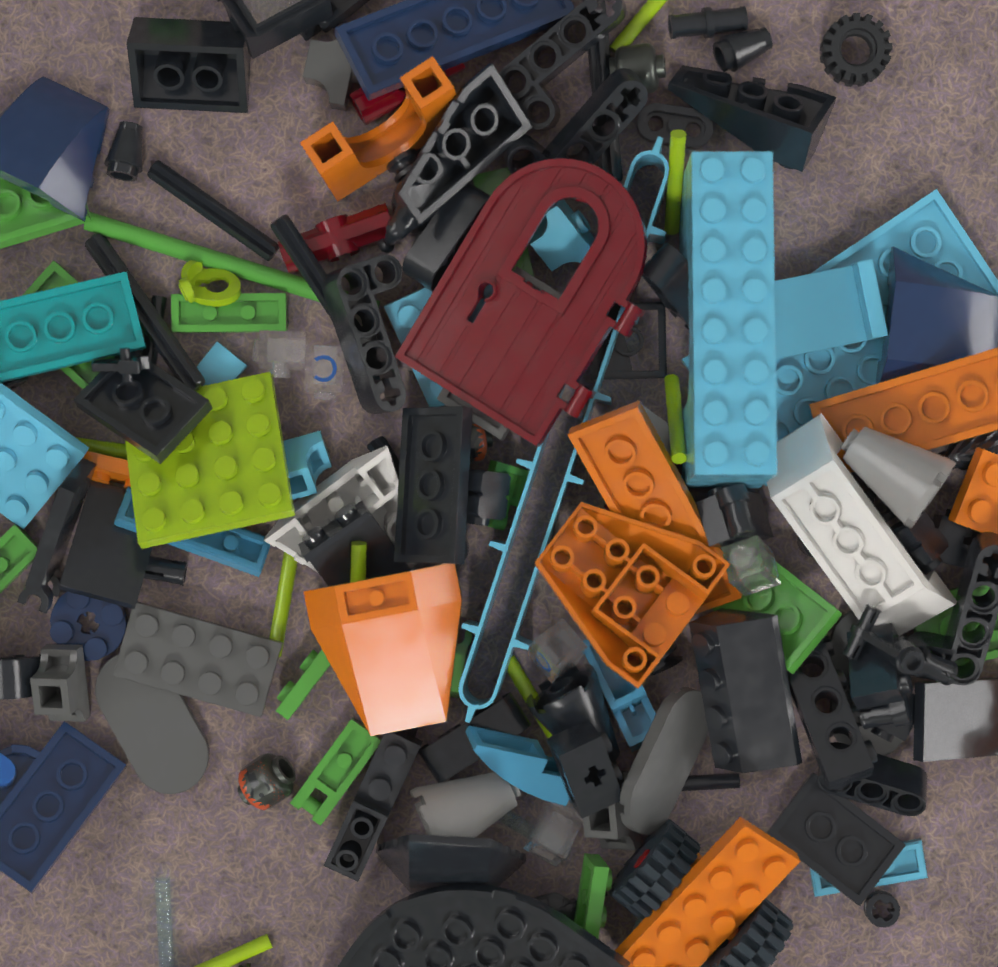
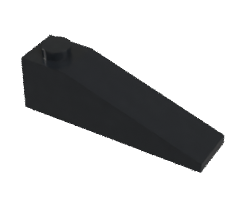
M493 64L486 65L459 89L395 192L416 224H421L508 149L513 142L517 141L532 128Z
M682 65L669 82V91L754 151L773 152V162L779 163L784 168L803 172L816 151L837 97L794 83H788L787 91L769 89L765 87L766 79L753 77L752 81L740 84L732 83V76L727 72Z

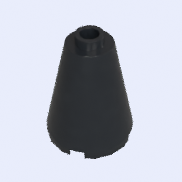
M585 664L586 670L579 671L576 665L564 669L538 686L541 693L535 699L532 694L528 696L526 705L530 712L552 735L588 719L597 731L604 730L613 748V751L609 752L608 756L611 762L615 761L617 764L616 759L620 755V750L598 675L593 666Z

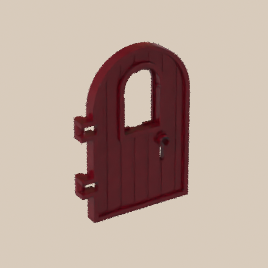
M574 159L543 160L527 165L510 175L494 190L396 353L395 358L535 446H541L562 410L575 418H581L584 413L582 409L588 399H593L596 392L580 383V380L611 329L613 328L630 338L633 333L631 329L638 317L642 318L646 312L629 302L640 282L647 257V234L644 220L631 194L618 180L603 169ZM576 198V201L589 204L596 212L599 225L598 233L561 297L557 299L544 290H536L533 283L528 280L525 282V278L513 272V269L549 209L562 199ZM488 285H492L493 294L484 300L485 304L473 323L470 322V316L479 301L484 298L485 288ZM615 302L625 308L618 322L607 316ZM566 384L576 390L569 402L558 397Z

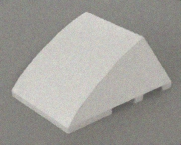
M388 446L352 459L317 485L316 494L302 497L293 504L295 516L279 519L263 538L264 541L273 547H278L294 557V560L300 564H305L317 572L311 562H306L303 558L298 544L303 541L302 538L311 529L317 526H322L323 528L333 521L335 514L341 508L348 504L356 505L362 500L395 546L399 479ZM407 563V564L410 566V568H412V567L415 566L417 563Z

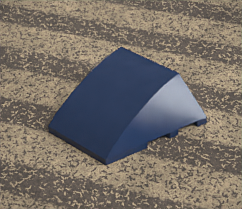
M44 76L36 80L0 114V178L48 200L53 207L85 222L88 211L85 207L89 189L93 188L94 183L92 175L97 154L101 152L110 109L108 106Z
M891 247L887 285L890 286L886 314L888 336H885L883 340L881 361H878L876 384L997 348L998 295L898 248Z

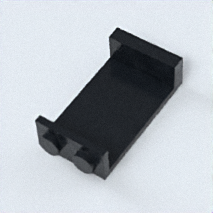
M362 500L356 505L348 504L341 508L335 514L333 521L323 528L322 526H317L304 535L303 541L298 544L303 558L306 562H311L328 586L350 583L351 542L364 541L367 543L366 579L412 571L407 563L394 562V544Z

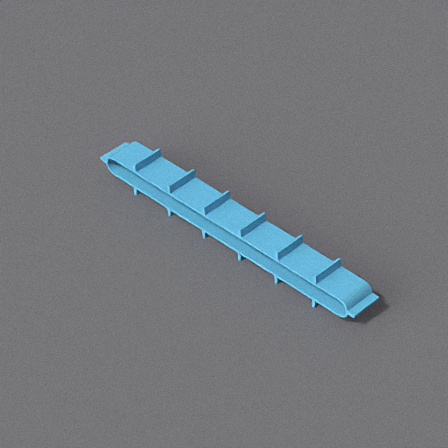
M659 136L652 151L641 152L633 159L624 183V187L630 192L635 174L641 167L646 165L656 166L663 172L664 178L646 229L647 246L649 241L664 245L666 240V231L654 227L667 189L669 175L668 162L661 154L663 138ZM622 306L616 320L617 322L625 310ZM639 317L635 322V325H638ZM613 329L593 389L596 394L593 399H590L583 422L591 419L596 402L607 405L612 403L611 397L599 391L619 333L615 329ZM565 386L558 397L562 398ZM550 431L541 446L537 447L533 462L517 458L516 463L530 469L513 523L506 542L491 540L489 542V546L503 553L480 622L467 620L461 627L476 634L458 690L460 699L468 706L465 718L467 723L471 722L478 709L488 707L498 696L514 648L528 650L533 642L520 636L519 633L540 573L536 566L493 695L487 699H478L470 693L468 679ZM575 448L539 556L550 543L569 482L585 485V480L572 475L578 458Z

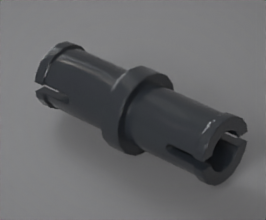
M745 6L719 10L703 7L701 12L668 15L670 39L703 35L706 39L713 38L715 33L738 30L746 31L748 28V16Z

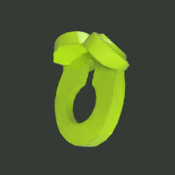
M190 260L184 264L181 271V279L178 280V286L185 300L189 301V303L196 302L214 307L226 306L234 303L240 297L241 282L230 271L218 268L205 269L202 262ZM215 280H223L229 284L227 289L221 292H212L207 287L200 286L202 283L209 284Z

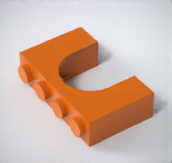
M433 56L400 77L406 92L405 100L390 118L376 128L355 137H343L332 121L300 142L337 202L385 172L387 165L401 153L411 149L417 151L425 146L456 96L453 85Z

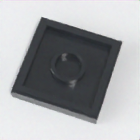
M662 302L633 303L644 311H658L659 371L632 370L629 356L637 354L644 343L641 331L633 326L631 330L639 338L638 347L636 350L628 352L625 336L618 333L603 380L661 379L667 376L666 308ZM615 303L607 316L617 320L621 305ZM613 328L590 364L591 380H597Z

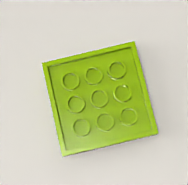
M271 372L205 385L197 390V393L210 401L213 409L161 464L125 440L137 540L142 549L295 516L274 380Z

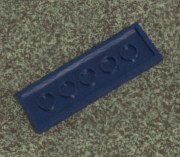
M404 0L335 27V36L369 101L402 88L403 85L400 77L432 56L443 71L552 28L575 7L571 0Z

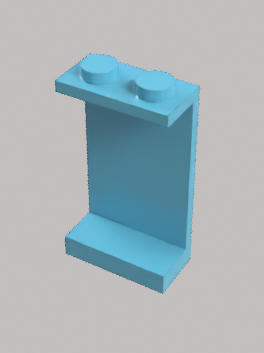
M873 259L860 261L851 266L775 281L776 359L888 336Z

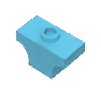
M562 199L556 202L544 216L530 240V245L550 270L553 271L568 262L581 263L595 238L589 232L591 230L590 225L582 212L579 210L574 212L566 201Z
M321 431L283 441L293 500L316 494V480L324 470L332 467L329 452Z

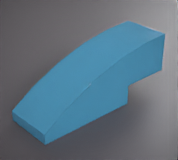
M588 639L579 642L589 664L593 666L598 675L601 689L631 751L634 752L640 749L656 715L643 686L641 685L637 689L607 667Z
M467 726L465 732L474 752L501 778L535 797L556 804L567 805L569 798L554 758L545 755L538 740Z

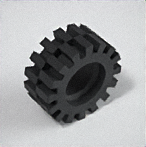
M853 13L850 17L847 15L842 16L825 33L819 49L821 51L820 62L821 64L824 63L826 67L824 71L827 75L831 74L834 77L833 81L836 83L841 81L848 87L853 85L863 86L875 80L890 62L891 56L889 54L893 50V44L889 43L888 39L891 35L888 30L883 31L881 27L884 24L880 20L877 23L872 21V15L866 14L865 17H860V13ZM856 36L867 42L870 54L866 62L856 65L844 59L841 46L845 39Z

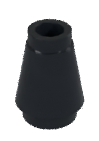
M765 27L723 35L718 42L713 44L714 58L723 72L728 70L736 72L767 50L772 49V38Z
M128 121L119 123V129L116 132L104 163L107 166L106 174L121 181H136L138 173L143 171L141 125Z

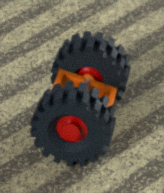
M671 819L666 820L657 831L645 838L642 847L636 849L631 858L626 861L624 868L619 871L616 876L617 879L611 885L610 896L638 919L644 920L645 917H649L652 914V910L656 911L661 906V903L669 898L673 889L682 882L681 879L703 857L698 853L700 851V843ZM765 898L701 967L772 966L776 961L775 957L784 949V942L790 938V931L794 925L792 923L793 920Z

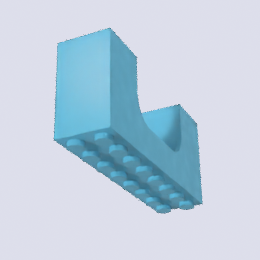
M691 152L683 174L679 229V252L688 262L689 386L687 403L682 410L687 460L681 464L682 479L687 488H717L736 484H745L746 488H760L777 475L773 152Z

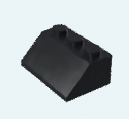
M134 17L126 42L134 108L248 113L251 56L248 52L244 36L240 30L235 31L231 22Z

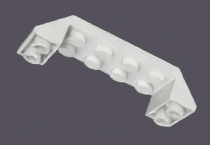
M821 413L777 441V475L767 482L770 497L856 617L860 619L866 604L874 606L882 611L874 626L892 623L900 636L956 605L957 601L935 570L925 576L920 571L837 454L841 450L843 442Z

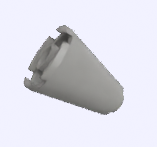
M864 427L860 432L853 429L841 446V449L846 451L843 460L909 528L915 525L922 515V511L933 500L957 464L947 457L868 427Z
M495 772L420 786L410 790L412 797H420L421 799L420 802L414 805L427 835L470 838L477 837L517 806L516 798L521 796L520 790L505 781Z

